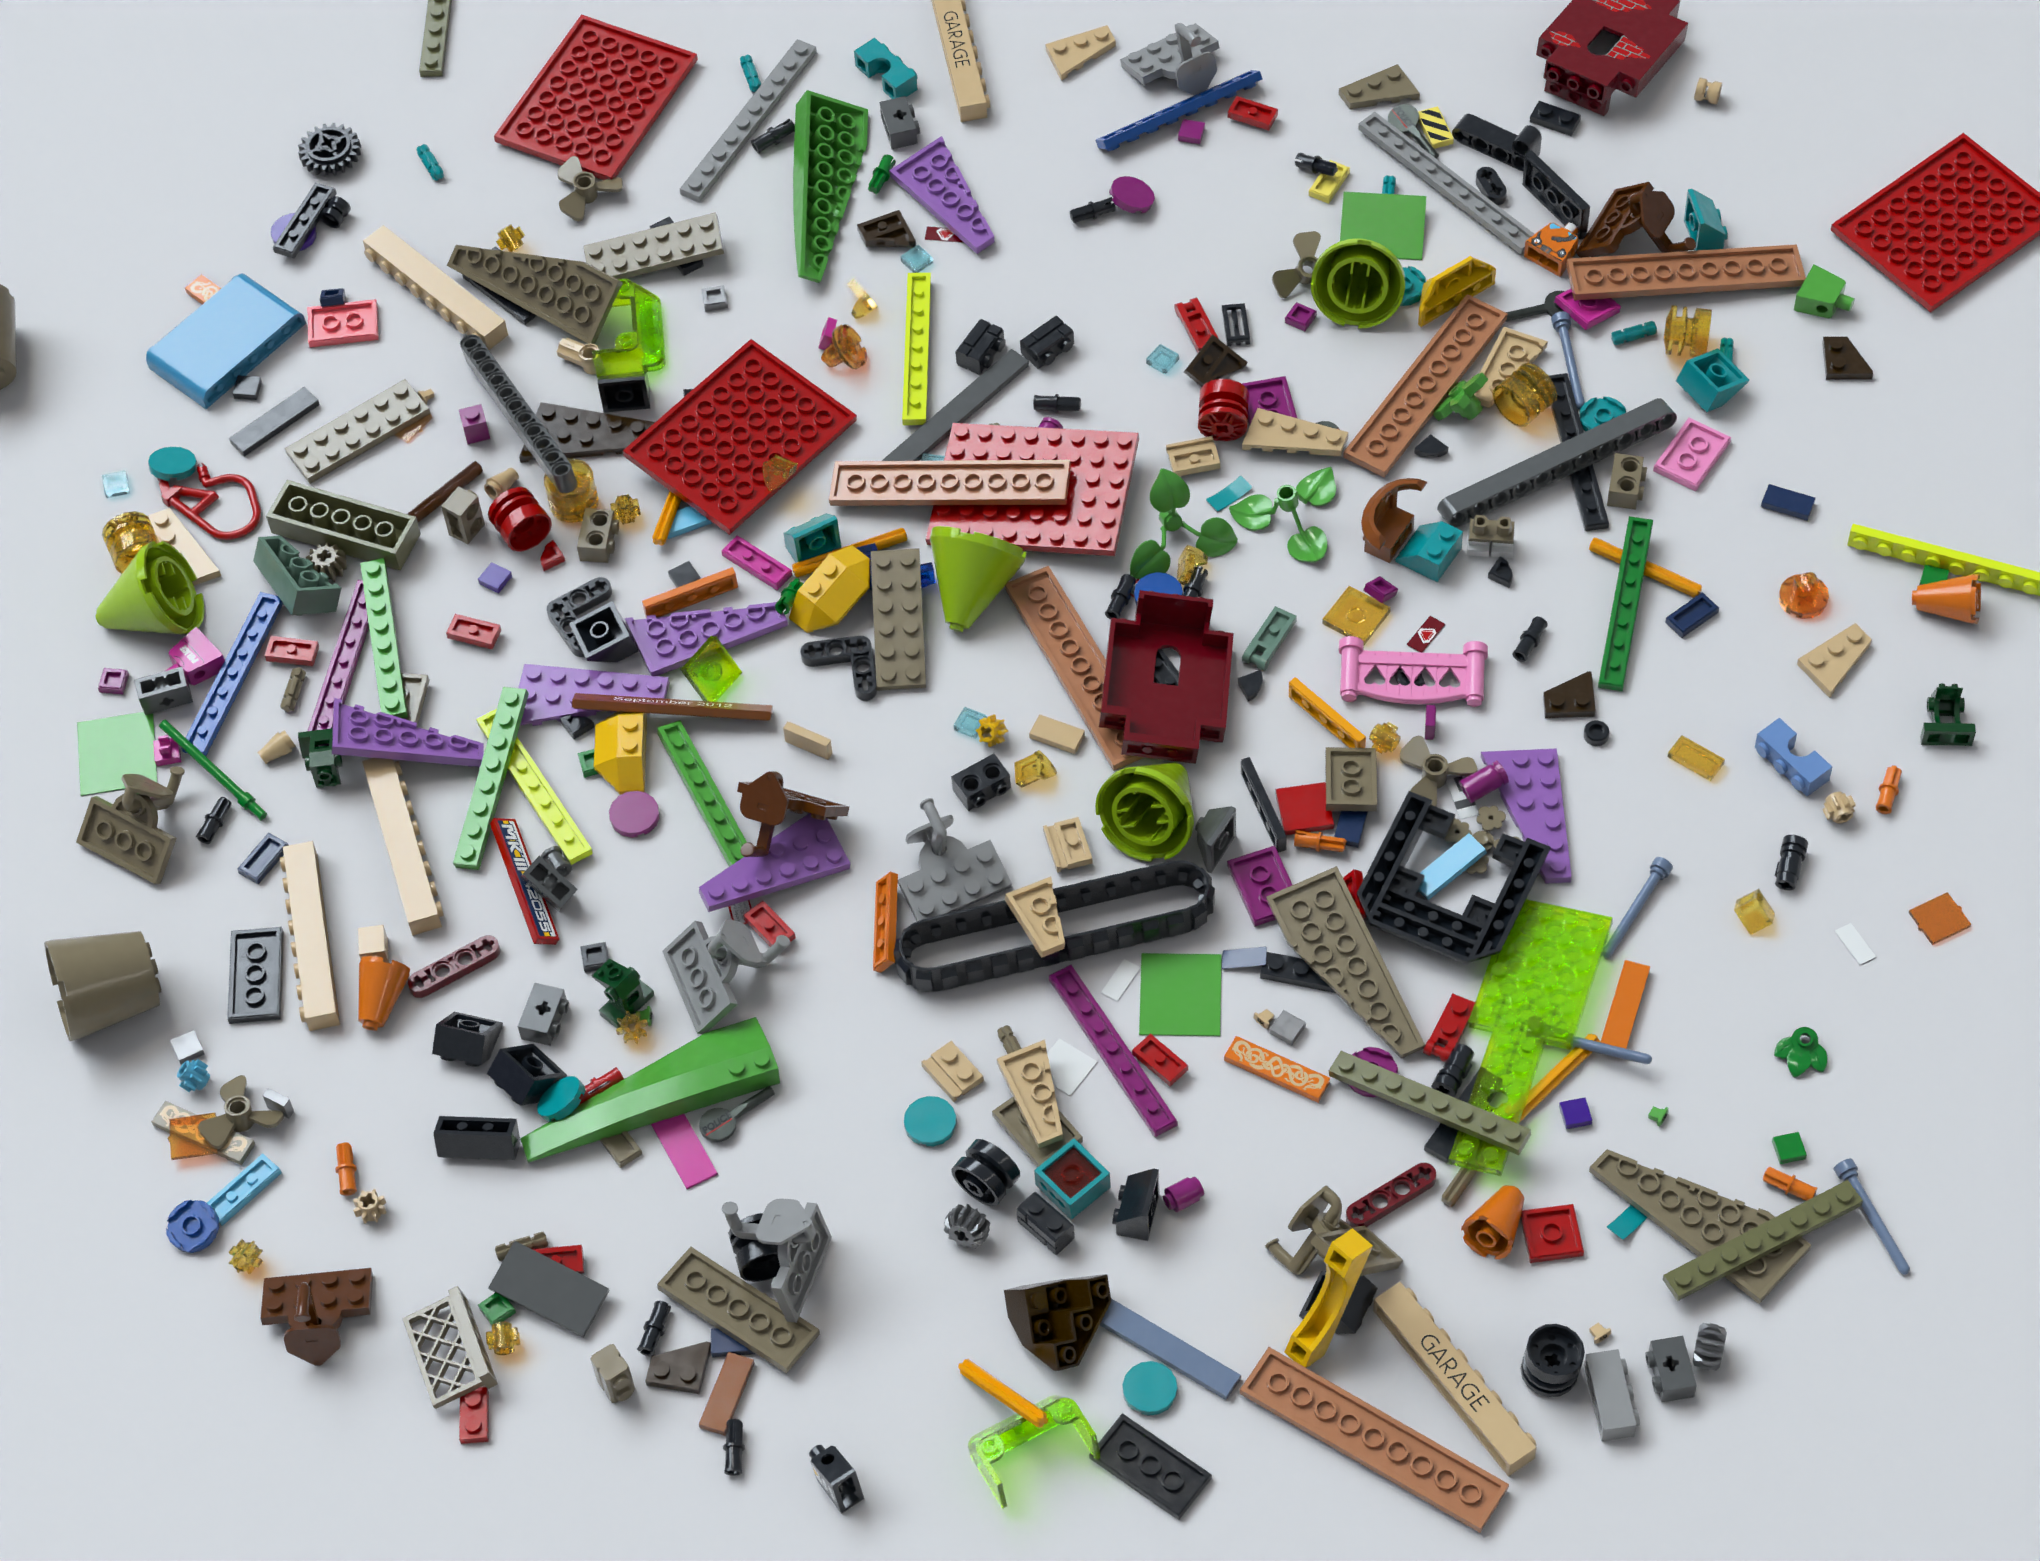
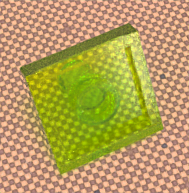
M710 636L680 669L701 699L716 702L743 673L717 636Z

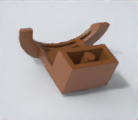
M1415 478L1398 479L1380 488L1369 499L1363 510L1361 520L1362 532L1364 534L1363 541H1365L1364 552L1388 563L1392 561L1414 530V515L1397 507L1398 491L1409 489L1422 491L1427 481Z

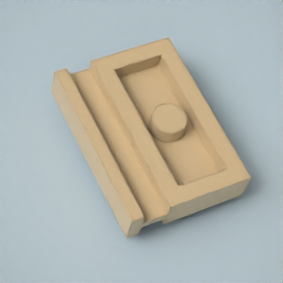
M1213 436L1166 445L1171 470L1178 476L1220 469V460Z
M1079 817L1056 822L1053 826H1043V832L1057 873L1061 872V869L1068 868L1069 870L1093 863Z
M952 1041L931 1054V1057L926 1061H921L924 1070L953 1102L960 1095H965L984 1081L983 1075Z

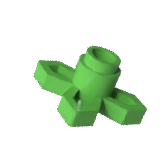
M1481 372L1473 376L1468 382L1463 380L1457 383L1449 392L1450 397L1439 405L1433 416L1440 421L1454 411L1468 420L1475 418L1482 411L1483 407L1480 405L1481 401L1474 393L1483 387L1488 378Z

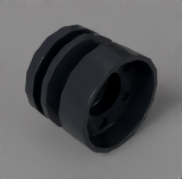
M763 1213L748 1216L740 1221L743 1223L759 1224ZM730 1229L728 1235L733 1253L736 1254L735 1259L740 1277L752 1282L766 1281L776 1277L780 1268L778 1245L763 1244L758 1240L742 1239L735 1236Z
M1545 1324L1534 1330L1529 1336L1520 1368L1522 1379L1528 1388L1542 1396L1559 1397L1568 1393L1574 1387L1585 1354L1583 1342L1578 1334L1569 1327L1560 1324Z

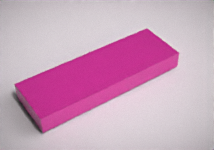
M738 535L721 551L722 556L777 591L793 575L790 568Z

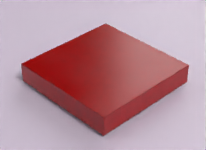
M1325 782L1275 789L1281 824L1286 835L1296 834L1297 830L1315 832L1334 829L1332 811H1326Z
M1573 1204L1522 1211L1520 1220L1530 1263L1582 1257L1584 1255Z

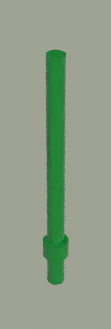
M163 720L159 724V727L238 799L239 805L245 810L249 809L259 820H263L267 816V812L255 802L256 799L249 792H244L167 720Z

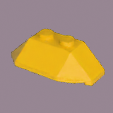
M1469 256L1435 277L1428 279L1422 288L1418 325L1422 327L1455 308L1467 294L1474 297L1494 285L1496 268Z
M853 545L830 553L798 589L789 619L806 633L838 625L870 588V558Z
M617 711L595 725L594 769L619 794L630 791L645 792L647 713Z

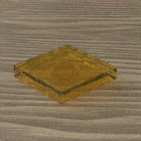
M1348 586L1324 616L1322 624L1346 637H1358L1363 640L1365 645L1389 615L1391 607Z

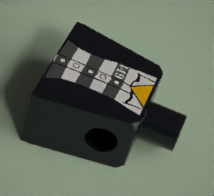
M816 1445L811 1449L809 1456L811 1457L810 1462L816 1479L841 1514L865 1499L856 1471L835 1446L825 1449L823 1445Z

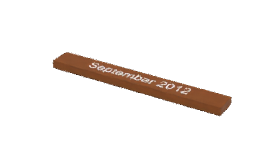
M575 693L572 699L573 709L763 721L771 720L773 705Z

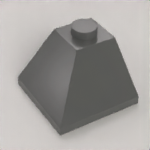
M1235 807L1209 809L1205 817H1200L1195 826L1197 843L1206 870L1210 873L1213 872L1236 836Z

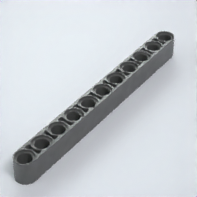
M474 334L462 338L460 346L467 364L555 488L560 493H569L575 490L578 483L571 463L483 341Z
M1662 398L1654 399L1445 497L1439 502L1437 510L1449 525L1455 528L1470 522V519H1474L1476 515L1488 514L1672 427L1677 420V415Z

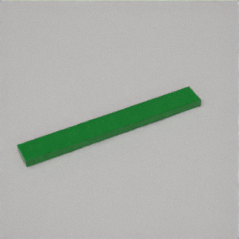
M1631 516L1628 519L1598 688L1623 691L1653 527L1652 519Z

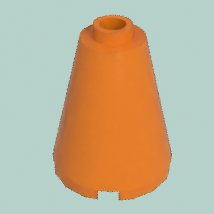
M1972 574L1918 585L1917 590L1912 591V605H1916L1919 611L1971 624H1978L1979 617H1975L1976 611L1981 609V583H1976V580L1980 579V575Z
M364 956L361 958L359 963L358 1021L363 1024V1028L377 1031L378 1028L384 1027L410 976V968L394 960L391 963L383 962L382 957Z
M1502 1186L1465 1220L1461 1227V1231H1464L1463 1239L1473 1251L1483 1257H1486L1488 1254L1494 1255V1259H1502L1508 1256L1513 1248L1525 1201L1521 1191L1515 1186Z

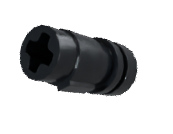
M1786 835L1783 838L1780 850L1781 859L1777 864L1775 872V885L1782 890L1790 891L1795 889L1799 879L1801 862L1805 860L1808 841L1798 835Z
M1457 1044L1453 1052L1450 1053L1443 1069L1439 1070L1431 1087L1455 1097L1463 1083L1462 1079L1464 1080L1472 1067L1471 1061L1475 1055L1474 1051L1467 1045Z

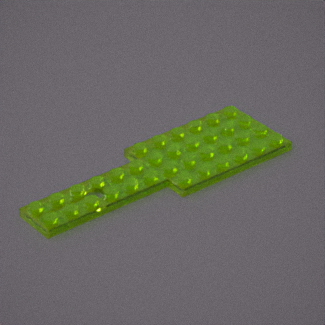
M1526 899L1501 952L1492 955L1468 1022L1469 1028L1492 1033L1468 1101L1469 1104L1490 1113L1494 1112L1495 1115L1519 1124L1545 1045L1568 1050L1572 1048L1613 924L1612 917ZM1494 1092H1501L1507 1096L1508 1100L1507 1103H1502L1499 1107H1492L1488 1104L1487 1098ZM1458 1130L1449 1157V1164L1502 1176L1509 1151Z

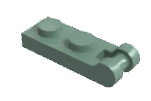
M1275 606L1246 648L1242 661L1247 664L1253 663L1257 665L1258 669L1265 671L1269 666L1270 660L1297 622V616ZM1257 650L1263 652L1262 656L1255 654Z

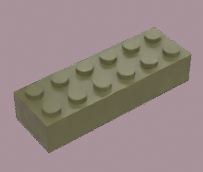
M286 480L266 515L271 533L314 546L318 544L325 546L327 542L331 546L337 544L340 550L345 552V555L365 561L384 558L386 567L400 571L421 535L415 516L290 480Z

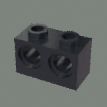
M995 754L951 776L952 789L968 811L975 807L983 806L988 800L995 796L1003 795L1011 788L1010 774Z

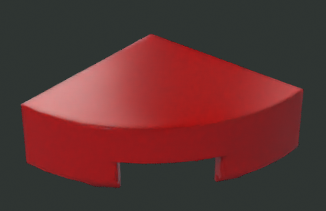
M554 540L546 544L540 558L543 571L565 562V557Z

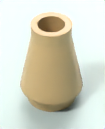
M508 468L506 471L487 479L484 490L490 498L495 500L500 494L510 489L519 478V475L515 469Z
M284 730L281 733L277 732L257 753L267 764L274 759L291 753V749L296 747V745Z

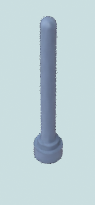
M1564 311L1557 312L1551 317L1553 328L1559 332L1577 408L1581 409L1585 402L1568 332L1571 326V319L1569 313Z
M1656 857L1650 865L1651 875L1602 951L1604 958L1612 956L1659 880L1669 876L1673 865L1667 859Z
M1531 1020L1527 1029L1526 1041L1538 1043L1539 1041L1548 1040L1642 1064H1650L1652 1062V1057L1649 1054L1547 1030V1027L1543 1026L1540 1022Z
M1852 1158L1839 1162L1834 1167L1838 1178L1843 1179V1181L1848 1180L1863 1200L1861 1207L1901 1274H1908L1910 1271L1909 1265L1857 1178L1858 1167Z

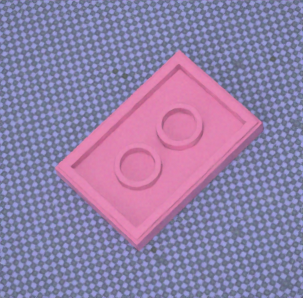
M1688 418L1654 465L1653 471L1696 491L1730 444L1731 437Z

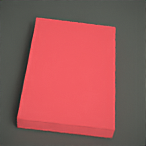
M376 299L347 302L341 305L307 307L309 348L379 340L378 304Z

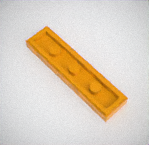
M1296 677L1289 681V697L1349 748H1365L1366 736Z

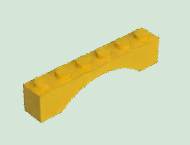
M1353 1228L1331 1242L1324 1259L1326 1275L1322 1288L1309 1312L1292 1333L1284 1351L1293 1361L1305 1368L1325 1355L1373 1247L1371 1243Z

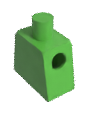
M1813 264L1796 295L1794 311L1829 319L1832 318L1837 307L1850 312L1855 298L1844 295L1845 280Z

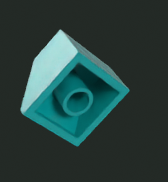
M1688 189L1684 223L1689 236L1696 242L1694 250L1723 249L1724 241L1728 239L1726 226L1721 224L1720 210L1715 208L1712 199L1694 189Z
M1717 348L1687 360L1676 382L1701 408L1709 412L1727 403L1749 382V379Z
M826 513L819 517H814L810 521L797 527H792L783 533L785 547L795 563L841 548L838 520L835 515Z
M1443 521L1420 525L1396 557L1395 562L1438 582L1462 549L1463 531Z

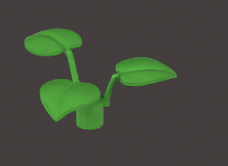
M1332 467L1318 470L1306 476L1298 483L1296 489L1291 485L1281 486L1277 490L1274 506L1267 496L1256 494L1230 506L1229 511L1239 525L1254 531L1262 530L1270 525V515L1276 513L1278 506L1286 512H1292L1300 533L1294 534L1288 540L1287 548L1289 554L1294 559L1302 562L1320 561L1327 552V537L1316 526L1309 527L1304 531L1296 508L1299 504L1298 499L1304 504L1310 502L1313 506H1323L1334 499L1336 484Z
M1161 468L1151 488L1149 497L1153 508L1160 512L1159 520L1163 525L1160 528L1162 531V543L1159 546L1155 540H1147L1139 545L1131 560L1130 575L1135 579H1141L1151 573H1166L1168 571L1171 558L1164 551L1167 530L1176 531L1180 527H1184L1198 536L1196 549L1208 557H1218L1226 554L1237 544L1238 538L1231 525L1222 518L1214 517L1206 520L1201 526V532L1196 531L1182 521L1176 508H1182L1188 504L1190 499L1189 487L1176 473Z

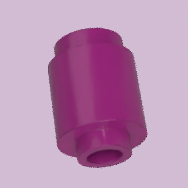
M1186 1177L1164 1189L1163 1201L1169 1210L1173 1209L1175 1212H1179L1200 1201V1197L1204 1196V1189L1196 1177Z

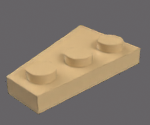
M1108 25L1047 43L1045 48L1062 81L1074 69L1076 71L1081 69L1085 62L1090 59H1097L1114 48L1116 40Z
M1855 623L1800 657L1797 665L1830 698L1838 684L1842 683L1848 671L1869 648L1872 639Z
M1051 876L1005 894L1006 903L1041 958L1060 951L1065 947Z

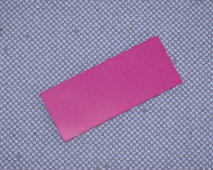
M685 1114L651 1124L686 1189L718 1175Z

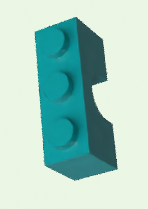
M873 38L854 50L855 66L868 78L878 73H885L881 75L883 91L891 99L907 97L918 90L916 72L912 68H908L899 56L891 53L884 43L881 44L876 38Z

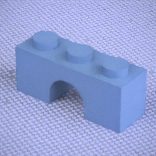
M1778 718L1757 733L1755 748L1761 757L1766 758L1773 764L1778 773L1785 775L1791 781L1795 789L1809 796L1830 780L1832 766L1816 751L1804 757L1793 755L1790 750L1795 747L1797 733L1781 718Z

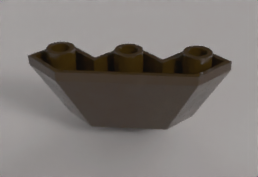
M1107 1274L1053 1280L1004 1290L1008 1319L1022 1346L1053 1371L1079 1366L1111 1303Z

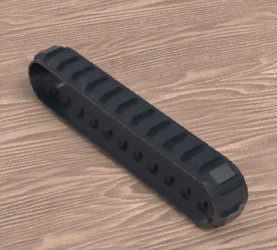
M1181 860L1160 863L1054 888L1053 893L1056 897L1058 913L1171 886L1184 885L1192 887L1200 892L1201 895L1198 897V903L1188 908L1065 936L1064 949L1042 958L1034 945L1031 944L938 967H919L907 960V958H911L912 951L917 947L1018 922L1005 900L922 919L905 928L901 937L896 939L894 959L895 965H897V972L906 985H911L917 991L938 992L1131 947L1141 943L1182 935L1196 930L1207 923V916L1213 913L1215 888L1212 886V877L1195 863Z

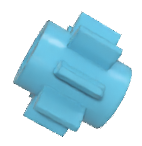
M199 1059L196 1061L192 1060V1062L185 1061L177 1073V1077L181 1080L179 1086L188 1092L191 1090L195 1091V1089L202 1090L210 1078V1074L206 1071L208 1065Z

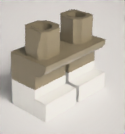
M1476 515L1474 519H1470L1467 556L1489 557V544L1492 541L1491 557L1499 558L1501 556L1513 559L1515 522L1511 521L1510 517L1488 520L1484 515Z

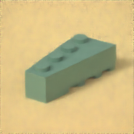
M282 536L258 537L253 562L291 615L301 616L303 614L336 612L342 589L337 583L332 585L328 581L329 577L324 572L318 573L313 569V563L309 559L299 557L300 552Z

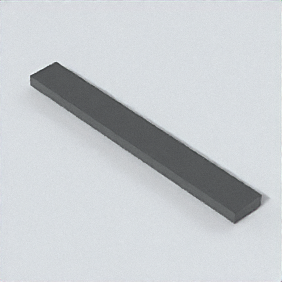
M1013 349L1009 350L882 461H920L950 435L953 423H964L1029 366V360Z

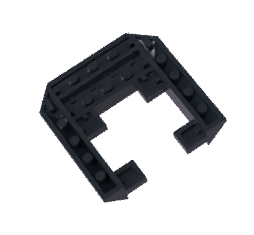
M1408 791L1357 891V897L1369 924L1464 964L1499 954L1551 847L1527 838L1524 842L1503 833L1493 852L1492 859L1513 867L1496 902L1492 903L1472 894L1463 914H1458L1416 897L1424 882L1425 875L1405 868L1422 832L1425 831L1445 839L1455 820V814L1433 806L1432 800Z

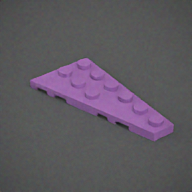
M942 136L889 170L890 177L976 254L995 242L994 235L985 218L980 213L978 204L973 199L971 191L958 166L955 165L952 154L947 149Z
M777 602L749 605L743 609L725 607L723 611L714 612L706 609L672 613L667 617L656 618V615L646 616L647 619L634 620L633 617L625 618L628 630L651 676H659L788 626L784 613L780 614L775 609Z
M524 664L518 688L527 689L529 695L520 725L532 724L537 726L542 725L543 721L556 719L560 722V718L567 715H572V717H588L597 715L596 712L604 711L573 709L572 699L575 693L666 699L670 683L669 677Z
M334 698L332 754L469 767L481 766L484 755V743L458 735L448 737L439 734L438 729L432 727L429 730L417 727L415 722L383 712L373 714L364 711L363 706L357 704L354 707L342 704L343 700Z
M1557 748L1481 752V759L1486 766L1492 765L1497 760L1507 773L1509 783L1502 784L1498 789L1515 826L1519 828L1522 834L1523 841L1525 842L1527 838L1551 847L1539 872L1545 884L1571 883V868Z
M809 813L772 838L768 855L765 857H743L699 887V894L707 911L712 912L850 869V861L828 819L811 818V813Z

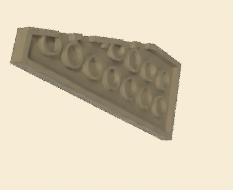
M455 245L447 263L448 267L587 344L596 343L623 283L582 261Z
M1337 866L1266 897L1287 944L1400 1058L1424 1049L1425 1044Z
M1608 1149L1589 1168L1591 1174L1698 1257L1775 1217L1766 1210L1760 1208L1758 1210L1746 1206L1745 1202L1737 1199L1733 1201L1722 1197L1714 1190L1680 1177L1677 1179L1664 1174V1171L1654 1168L1653 1170L1637 1164L1636 1160ZM1801 1237L1727 1275L1725 1278L1760 1304L1811 1249V1244Z

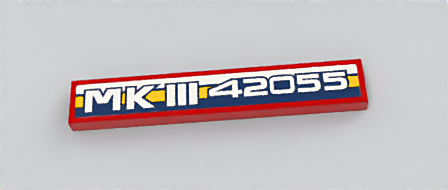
M493 818L490 825L533 943L556 945L560 939L545 899L520 878L532 863L515 819Z

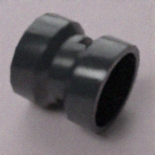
M333 196L327 204L328 207L324 208L321 212L320 218L327 226L339 228L343 223V217L348 215L351 207L343 198Z

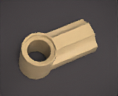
M563 338L559 342L556 351L558 357L582 366L587 374H597L603 369L604 363L597 345L591 343L584 345L570 338Z

